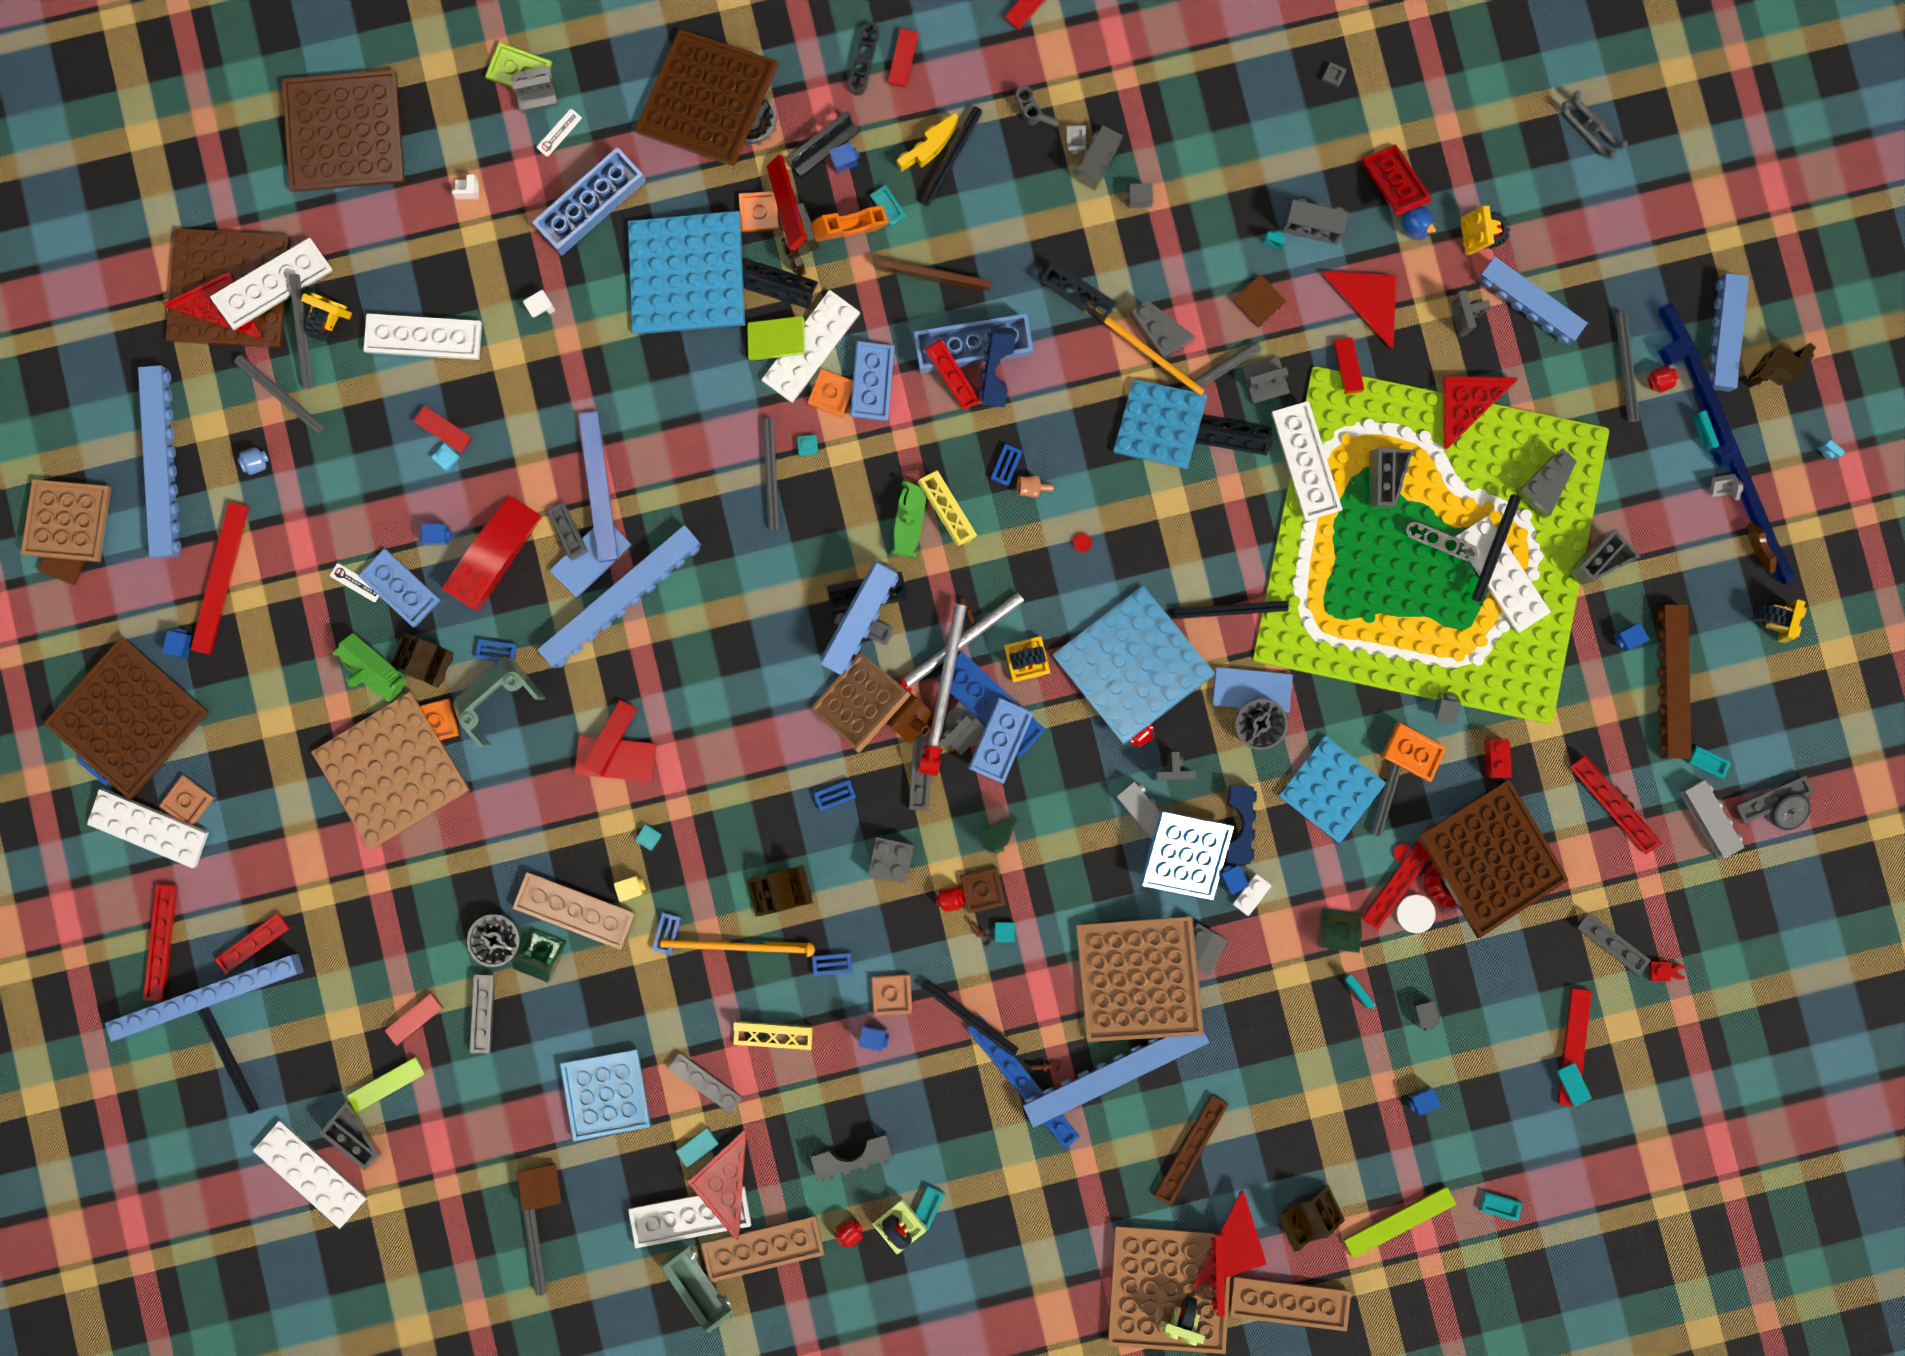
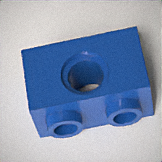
M864 1023L859 1047L881 1052L882 1047H887L889 1034L886 1033L887 1028Z

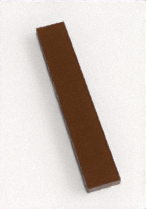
M885 259L879 260V271L990 292L991 280Z
M1213 1094L1210 1095L1153 1194L1154 1197L1169 1206L1172 1205L1226 1111L1228 1103Z

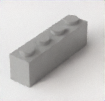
M1697 780L1678 792L1716 857L1725 859L1745 848L1742 844L1743 839L1732 827L1733 822L1731 818L1725 815L1722 810L1723 805L1714 796L1711 784L1706 782V780Z
M1132 782L1115 797L1152 840L1160 814L1157 809L1159 805L1152 797L1149 799L1144 794L1146 790L1140 783Z

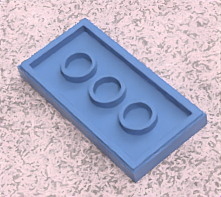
M856 342L850 417L888 421L894 357L893 345Z
M614 527L619 558L632 544ZM594 528L582 538L589 551L588 553L574 560H570L568 554H566L550 570L576 598L615 562H598Z
M385 548L358 575L360 579L414 628L441 601L438 596Z
M1216 667L1212 706L1241 708L1245 701H1250L1254 697H1268L1277 702L1285 713H1289L1293 675Z
M998 697L968 769L1004 784L1034 713Z

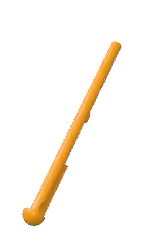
M1096 308V311L1098 313H1100L1101 315L1105 314L1101 310ZM1109 316L1106 318L1104 323L1199 396L1204 393L1205 390Z
M661 940V947L807 953V957L812 956L815 952V947L810 942L764 941V944L729 943V941Z

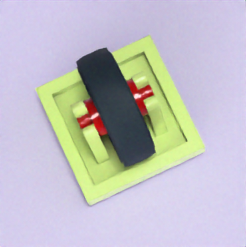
M903 1198L872 1223L896 1254L908 1247L928 1229Z
M1185 1296L1180 1308L1175 1307L1171 1322L1160 1321L1159 1328L1163 1330L1164 1335L1177 1340L1178 1336H1180L1182 1341L1197 1346V1342L1203 1344L1205 1336L1196 1332L1200 1314L1196 1313L1197 1299Z

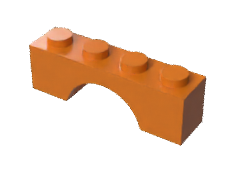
M882 205L866 208L845 216H839L838 213L822 215L810 224L816 242L875 232L889 223Z

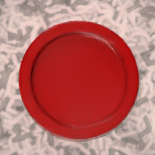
M1085 533L1076 535L1073 540L1074 549L1081 553L1087 552L1092 546L1090 536Z
M1407 844L1395 846L1393 850L1395 860L1402 863L1411 851V847Z

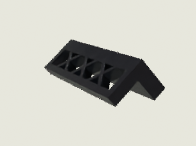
M848 111L844 112L788 156L789 164L800 178H803L830 156L829 150L846 144L860 133L858 127L851 120V114Z
M748 259L743 264L744 289L810 309L818 281ZM750 267V268H754V269H756V270L752 271V270H749V269H747V268ZM802 285L810 286L811 289L803 287Z
M1054 261L1040 280L1102 322L1111 314L1117 303ZM1050 274L1057 278L1059 282L1052 283L1046 278ZM1063 284H1066L1076 292H1066ZM1079 294L1091 300V302H1081ZM1095 305L1106 310L1105 314L1101 315L1098 313Z
M1206 415L1202 416L1201 422H1206L1209 425L1200 424L1195 443L1267 456L1271 444L1272 427ZM1258 432L1267 433V435H1261Z
M902 571L897 572L899 579L895 587H890L888 590L889 597L884 605L907 600ZM864 579L827 586L832 615L845 613L848 610ZM896 589L902 590V595L893 596L890 593ZM843 600L846 602L843 607L835 608L834 601Z

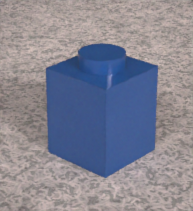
M850 142L829 150L836 173L858 166L857 159L859 154L856 147L852 148Z
M421 524L422 544L426 546L449 545V540H452V530L446 524Z
M1641 623L1634 624L1614 634L1616 638L1615 643L1623 652L1631 650L1649 640Z
M176 628L174 632L167 631L162 653L188 658L193 636L187 635L186 630Z
M1231 863L1222 868L1223 872H1221L1220 878L1230 895L1249 886L1239 865L1233 866Z
M1430 1086L1408 1095L1410 1099L1408 1105L1411 1111L1419 1116L1441 1107L1434 1088Z

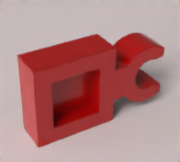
M1650 961L1649 981L1671 982V976L1675 979L1683 980L1685 976L1678 975L1677 970L1685 969V966L1677 964L1671 968V962Z

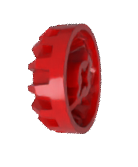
M1431 861L1424 873V887L1427 894L1440 905L1457 907L1458 905L1450 891L1446 892L1442 888V885L1445 888L1447 886Z

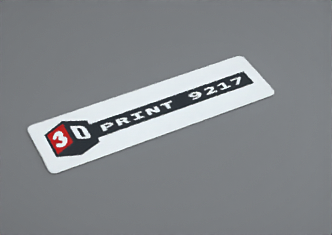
M570 109L537 148L543 154L549 156L582 117Z
M339 563L336 564L330 574L332 578L369 600L376 602L379 595L360 579L356 573Z

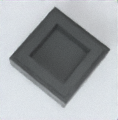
M1329 62L1321 81L1339 88L1347 69Z

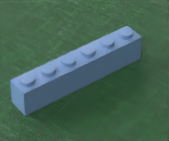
M1494 257L1477 278L1484 288L1494 291L1499 299L1508 301L1513 309L1522 311L1530 321L1540 324L1545 332L1554 334L1558 341L1563 344H1572L1588 324L1497 257Z
M1726 273L1716 283L1718 294L1714 301L1716 312L1712 320L1714 330L1710 338L1712 349L1708 357L1710 367L1706 375L1707 389L1730 392L1737 388L1749 276Z

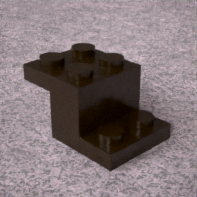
M801 203L797 207L807 239L795 250L789 248L784 231L782 232L783 239H781L786 255L790 254L788 258L793 272L797 271L799 276L806 274L801 256L820 248L819 242H816L810 218L804 204Z
M1809 343L1791 353L1779 345L1763 355L1744 384L1751 388L1755 385L1759 386L1763 381L1770 379L1780 386L1786 382H1791L1794 378H1799L1804 371L1802 367L1805 363L1808 364L1814 357L1813 352L1816 346Z
M404 632L391 666L404 675L439 688L445 680L448 666L453 661L454 652Z
M804 865L747 879L756 917L813 903Z
M1329 1185L1322 1186L1313 1195L1294 1199L1277 1215L1294 1252L1301 1251L1310 1241L1328 1238L1345 1221Z

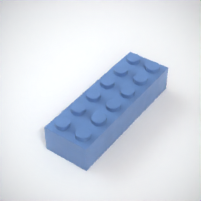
M616 147L532 223L562 256L642 186L646 180L638 168Z
M1027 313L915 331L914 339L920 374L939 371L925 350V347L940 338L943 339L960 367L985 364L983 362L984 351L988 350L986 335L990 333L991 326L1014 328L1016 333L1013 354L1005 356L1000 361L1032 356L1033 345Z
M876 557L821 657V665L840 675L844 671L847 672L852 664V655H857L859 652L862 637L866 638L871 630V621H876L880 614V605H884L889 597L888 590L890 587L894 588L899 579L897 568Z

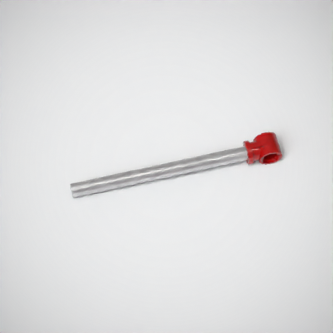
M1019 593L1013 595L964 632L960 637L958 651L1022 604L1024 600ZM947 646L905 678L902 676L898 677L899 680L896 682L911 692L912 689L910 687L944 663Z
M955 604L929 742L923 748L925 752L921 757L919 773L938 776L941 761L939 756L943 750L939 746L965 617L966 606Z

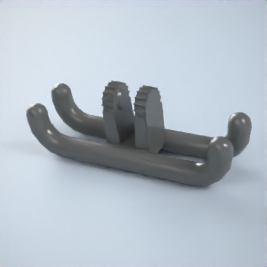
M1575 91L1572 96L1573 102L1588 120L1583 124L1570 110L1569 101H1564L1561 106L1564 116L1601 155L1609 159L1615 158L1617 151L1608 150L1595 135L1600 132L1613 146L1619 149L1627 147L1628 142L1626 140L1620 141L1606 127L1607 122L1605 120L1601 122L1598 119L1599 114L1597 112L1593 113L1580 99L1581 92Z

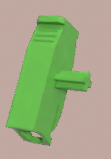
M903 481L902 487L906 488L902 490L899 499L893 537L895 550L891 549V555L917 559V553L914 552L920 541L927 496L921 487Z
M354 633L341 641L339 648L332 653L334 656H339L343 666L352 673L346 679L349 687H356L363 682L372 691L384 697L387 702H390L399 695L405 684L406 679L401 677L386 660Z

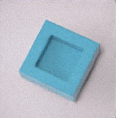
M1832 440L1823 442L1818 447L1822 455L1832 461L1842 457L1846 452Z
M444 443L431 458L448 471L460 457Z

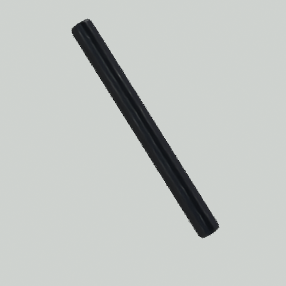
M974 106L924 192L920 200L923 205L930 206L982 114V109Z
M1516 494L1510 495L1472 595V600L1476 602H1482L1521 501V497Z
M1288 601L1176 608L1174 609L1175 619L1284 612L1289 610Z
M926 980L922 984V990L1009 1055L1014 1056L1017 1053V1046L930 981Z
M207 1007L200 1010L198 1014L248 1114L258 1111L259 1106L210 1008Z

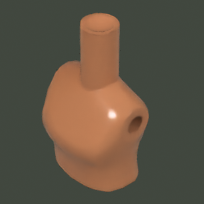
M1019 476L1017 479L1018 496L1038 498L1041 491H1053V484L1041 483L1039 476Z

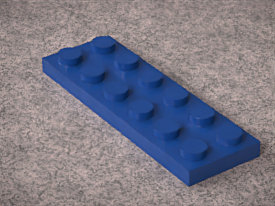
M961 652L957 656L950 693L959 702L962 701L985 725L989 720L998 697L1021 707L965 653ZM942 673L936 678L939 683ZM1033 717L1016 755L1019 758L1046 730Z

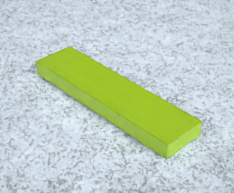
M415 1057L347 1095L357 1113L425 1075L426 1072L418 1057Z

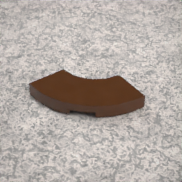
M1754 522L1748 524V534L1756 556L1770 574L1775 572L1777 557L1768 545L1765 532Z

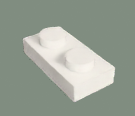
M1257 874L1252 877L1248 882L1249 886L1243 889L1232 903L1247 916L1251 914L1272 886Z

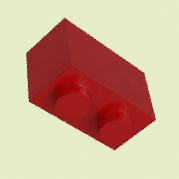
M1510 739L1484 740L1486 778L1512 777Z

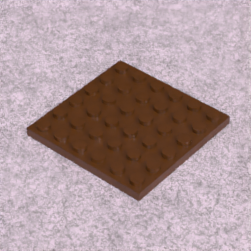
M679 29L634 131L639 135L734 167L776 73L779 62L772 58Z
M396 70L282 79L289 190L291 192L405 183Z
M175 228L169 300L229 271L232 273L235 281L241 279L290 250L291 237L283 234ZM286 300L254 318L263 337L261 339L168 308L166 341L282 348Z
M121 637L44 722V725L128 799H133L210 712L125 637Z
M1510 779L1417 836L1477 938L1483 937L1569 880Z

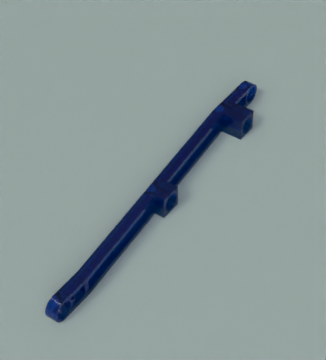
M1667 303L1659 307V315L1673 342L1658 350V353L1664 365L1670 366L1678 361H1684L1704 411H1707L1719 443V447L1710 452L1719 468L1727 465L1730 474H1735L1738 480L1742 482L1743 492H1741L1740 498L1750 522L1756 523L1765 532L1768 545L1777 557L1774 574L1781 584L1786 585L1795 580L1794 572L1777 541L1700 354L1673 304Z

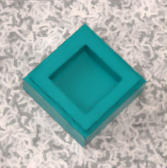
M645 824L635 841L652 851L663 834Z
M995 922V942H1015V922Z

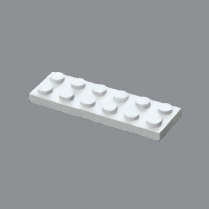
M308 238L210 296V298L234 331L291 297L289 275L299 274L301 289H304L331 273L332 268L313 241Z
M829 290L804 323L805 354L778 357L762 378V382L793 403L860 315V312Z
M367 314L364 352L479 360L482 322Z
M1309 401L1273 411L1271 415L1304 521L1342 511Z
M1489 516L1455 536V538L1470 543L1477 548L1478 555L1476 559L1470 562L1479 576L1497 532ZM1505 542L1488 585V590L1516 633H1520L1551 613V611ZM1469 547L1468 550L1462 548L1468 558L1469 556H1474L1473 548Z
M104 788L98 791L87 825L191 868L197 867L209 833L206 830Z
M280 1120L253 1150L339 1229L368 1198L283 1120Z
M743 1186L740 1228L752 1225L745 1186ZM698 1195L629 1208L635 1248L728 1231Z

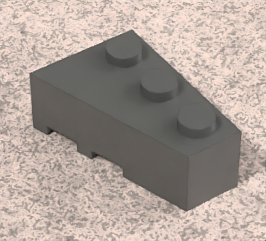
M1102 126L1100 131L1096 130L1092 138L1093 144L1091 147H1087L1083 156L1085 157L1084 160L1076 168V181L1096 191L1122 142L1123 135L1105 126Z
M1148 300L1131 311L1130 318L1152 350L1165 360L1193 342L1195 338L1192 333Z
M1377 448L1370 451L1369 508L1389 509L1396 506L1403 487L1405 474L1409 469L1408 465L1411 456H1413L1415 450Z
M1564 448L1560 449L1517 493L1541 517L1546 518L1550 516L1577 461Z
M1614 529L1603 533L1568 572L1580 585H1583L1641 556Z
M345 1102L319 1133L364 1171L369 1170L382 1154L350 1102Z

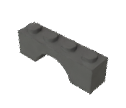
M887 1132L868 1137L866 1148L855 1158L846 1159L839 1157L831 1148L811 1154L816 1179L822 1178V1181L832 1179L835 1174L840 1173L841 1176L850 1174L856 1168L860 1170L868 1169L871 1167L870 1164L877 1162L879 1165L886 1164L893 1157Z

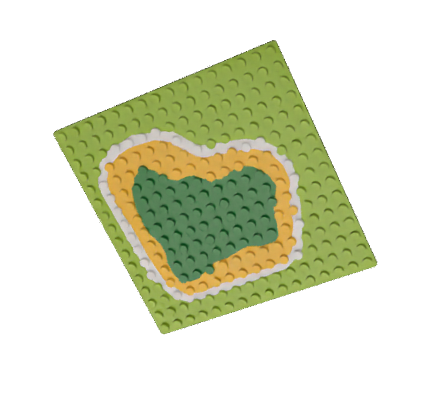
M1313 367L1305 402L1309 401L1342 511L1305 522L1290 476L1265 602L1288 601L1289 610L1262 613L1253 660L1258 663L1437 700L1439 692H1453L1458 695L1461 706L1551 724L1554 720L1580 586L1578 581L1568 571L1586 553L1609 429L1492 404L1447 450H1443V393L1362 376L1364 391L1344 394L1339 371ZM1377 448L1415 450L1413 456H1411L1408 465L1409 469L1405 474L1403 487L1396 506L1389 509L1369 508L1370 451ZM1564 448L1577 462L1552 514L1546 518L1541 517L1521 497L1505 540L1507 546L1551 611V613L1520 633H1516L1488 588L1482 602L1472 600V595L1480 576L1470 561L1462 560L1410 538L1406 533V528L1411 522H1419L1455 537L1489 516L1496 529H1498L1510 495L1516 494L1520 496L1517 491L1557 451ZM1418 525L1410 526L1411 535L1414 536L1418 533L1422 535L1419 539L1424 540V535L1428 529L1424 528V531H1420ZM1430 532L1427 535L1428 542L1436 543L1438 541L1437 533ZM1448 540L1445 543V548L1449 551L1454 550L1457 546L1454 540ZM1459 547L1458 551L1455 554L1460 555V551H1464L1461 547Z

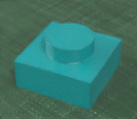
M1269 231L1263 244L1281 250L1287 237H1284L1280 232Z
M817 435L797 437L800 457L818 455Z

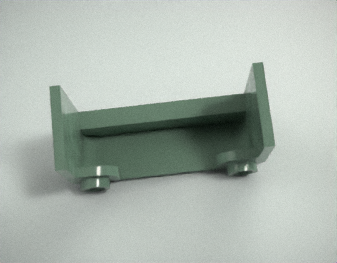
M511 658L500 659L454 700L453 707L460 725L479 748H486L491 746V744L476 727L479 722V716L474 709L503 685L509 691H517L524 686L535 700H544L546 698L516 661Z
M685 1245L658 1265L698 1324L709 1333L733 1315L734 1311L729 1308L732 1304L726 1295L722 1297L717 1292L695 1258L698 1255L692 1246L688 1247Z

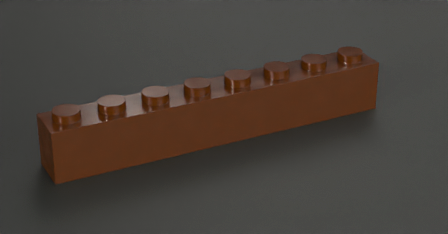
M1688 605L1659 606L1656 612V619L1659 621V629H1657L1656 633L1659 640L1657 658L1660 664L1657 670L1658 678H1660L1658 714L1661 716V724L1658 729L1661 736L1659 753L1662 759H1691Z

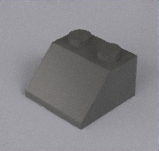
M1194 922L1197 967L1210 975L1229 941Z

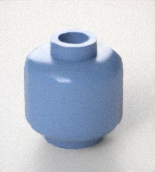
M257 447L242 451L240 458L237 459L244 473L247 472L249 475L265 470V462L269 461L265 451L260 452Z

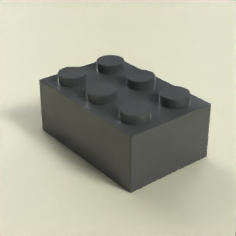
M1293 199L1286 211L1282 233L1337 245L1345 233L1349 212L1344 211L1340 207L1329 208L1322 203L1311 204L1307 203L1304 199Z

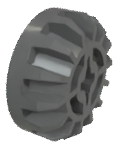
M766 96L750 131L758 130L759 134L748 135L745 141L746 146H751V144L761 145L762 141L769 140L771 134L776 130V111L772 102ZM764 117V118H765V127H764L763 130H761V129H760V125H761V121H760V120Z
M1254 697L1250 701H1245L1244 705L1238 708L1236 718L1234 719L1235 731L1240 740L1246 746L1256 750H1267L1275 747L1283 740L1288 729V719L1285 711L1277 702L1268 697ZM1263 708L1259 713L1249 714L1254 709ZM1271 715L1273 718L1272 726L1270 725L1269 721ZM1247 716L1251 718L1252 728L1250 730L1246 724ZM1263 720L1264 724H1259L1258 726L1257 721Z
M500 914L486 915L475 921L467 935V947L472 958L479 964L487 967H499L509 963L517 956L522 945V934L519 932L517 923L509 919L510 917ZM494 926L501 927L500 931H487L488 929ZM504 929L510 935V942L506 940V936L502 933ZM497 936L496 940L499 943L493 944L494 940L491 937ZM494 949H506L501 953H493Z

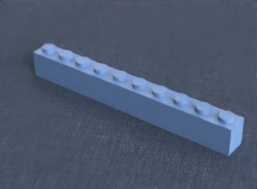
M161 365L138 367L149 557L155 559L179 557V552H181V543L178 540L180 524L177 522L179 506L176 503L178 487L175 484V476L177 475V469L174 465L176 451L173 446L175 433L171 422L174 417L170 401H172V392L169 388L171 374L168 369Z
M684 525L537 650L553 668L563 667L572 654L575 656L583 650L582 646L585 643L594 641L598 637L596 635L598 632L608 629L612 625L611 621L616 617L621 618L631 604L634 606L639 603L644 593L652 592L656 588L655 584L657 582L666 580L671 575L670 571L675 567L677 569L686 562L685 559L689 555L694 556L698 553L701 543Z
M298 954L290 955L109 1021L105 1025L112 1042L303 973L304 970Z
M1205 1033L1204 1035L1151 1038L1147 1041V1045L1141 1047L1139 1044L1131 1048V1052L1126 1055L1120 1053L1112 1057L1114 1061L1108 1064L1105 1061L1095 1066V1070L1091 1072L1085 1070L1077 1074L1078 1078L1072 1081L1071 1078L1060 1082L1061 1086L1056 1089L1053 1086L1042 1091L1043 1095L1037 1098L1033 1095L1025 1099L1026 1103L1022 1105L1034 1128L1208 1044L1209 1041Z

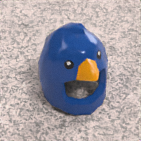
M1420 206L1403 213L1401 226L1403 233L1408 238L1423 240L1431 232L1436 231L1433 225L1432 213L1428 208Z

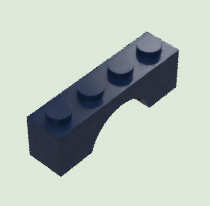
M991 326L990 333L986 335L988 350L984 351L983 362H985V369L981 370L983 384L978 390V398H981L982 405L1005 407L1008 388L1006 382L996 376L995 370L1002 358L1014 352L1016 339L1014 328Z
M1228 786L1227 805L1233 807L1239 813L1242 827L1239 835L1229 843L1225 857L1226 863L1251 864V860H1254V849L1251 848L1252 841L1255 840V829H1252V823L1256 820V810H1253V802L1257 800V791H1254V787Z

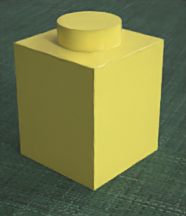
M639 876L614 883L620 902L645 894V882Z

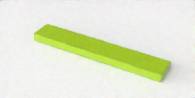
M1444 1186L1344 1238L1343 1241L1352 1258H1355L1457 1204L1448 1187Z

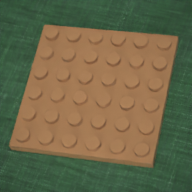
M412 692L405 694L311 752L370 851L470 791L469 786L444 744L438 738V734L432 728V724L428 721L426 714L420 708V704Z
M1192 916L1076 925L1087 1042L1204 1035Z
M1115 1225L1108 1346L1226 1354L1230 1276L1224 1278L1225 1316H1217L1215 1310L1211 1309V1298H1214L1211 1282L1195 1287L1193 1283L1207 1255L1211 1251L1210 1237H1213V1232ZM1185 1296L1197 1299L1196 1313L1200 1314L1196 1332L1205 1336L1203 1344L1197 1342V1346L1182 1341L1180 1336H1178V1340L1168 1337L1159 1328L1161 1320L1168 1323L1171 1322L1175 1307L1180 1308Z

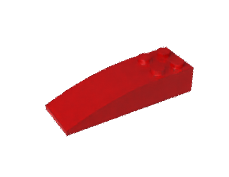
M509 496L471 544L441 589L479 612L542 516L512 496Z

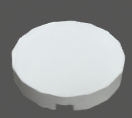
M1409 895L1397 905V922L1408 932H1425L1432 926L1435 920L1434 906L1424 896Z

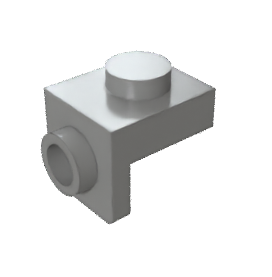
M1086 125L1067 126V150L1071 151V154L1083 153V150H1087Z
M1735 474L1712 477L1709 492L1712 497L1731 494L1734 500L1740 499V494L1743 492V484Z

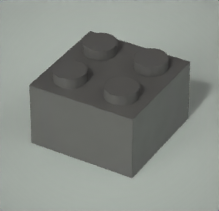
M876 837L868 875L906 883L914 845Z

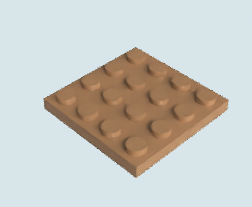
M32 480L21 555L101 562L111 487Z
M860 652L852 661L847 672L844 671L810 709L860 753L911 694Z

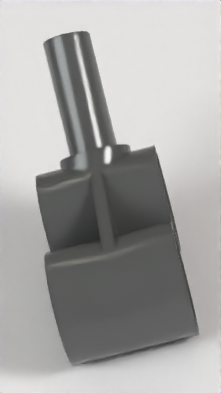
M1024 85L1017 89L1015 102L1026 124L1035 125L1041 121L1055 127L1058 126L1060 120L1042 114L1043 112L1036 103L1030 87ZM1025 94L1029 98L1022 100L1019 96ZM1034 111L1037 115L1030 117L1027 113Z

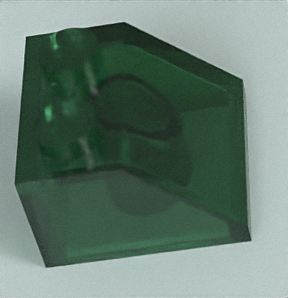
M1012 816L979 831L989 853L993 852L995 855L1004 851V846H1007L1016 824V816Z
M1322 908L1317 946L1360 953L1362 938L1361 913Z
M530 927L515 953L512 969L548 983L556 970L567 941Z

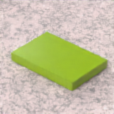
M499 42L485 77L513 88V74L545 67L551 68L553 63L550 60Z
M803 316L748 323V358L750 361L805 354V325Z

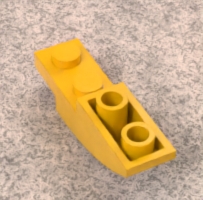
M956 113L953 115L949 114L938 125L928 127L924 133L925 142L917 143L913 150L910 152L905 151L898 157L897 166L900 171H904L916 162L922 168L935 158L950 140L958 123V115Z

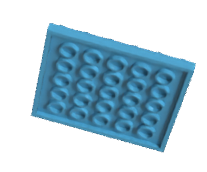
M739 211L628 221L633 334L745 325L741 216Z
M1144 586L1053 654L1058 664L1123 745L1215 675V672Z

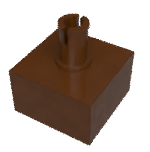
M909 692L911 694L909 698L886 723L911 744L919 734L926 736L930 732V727L927 724L933 719L934 713Z

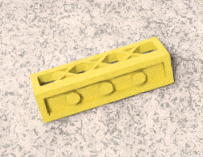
M938 470L918 481L957 547L972 541L977 534Z
M750 1021L734 1022V1045L811 1050L813 1026ZM739 1031H748L752 1035L747 1041L738 1040ZM759 1032L768 1033L771 1038L767 1042H761L756 1035ZM778 1034H787L791 1039L786 1043H780L776 1036ZM798 1035L808 1036V1044L800 1045L794 1038Z

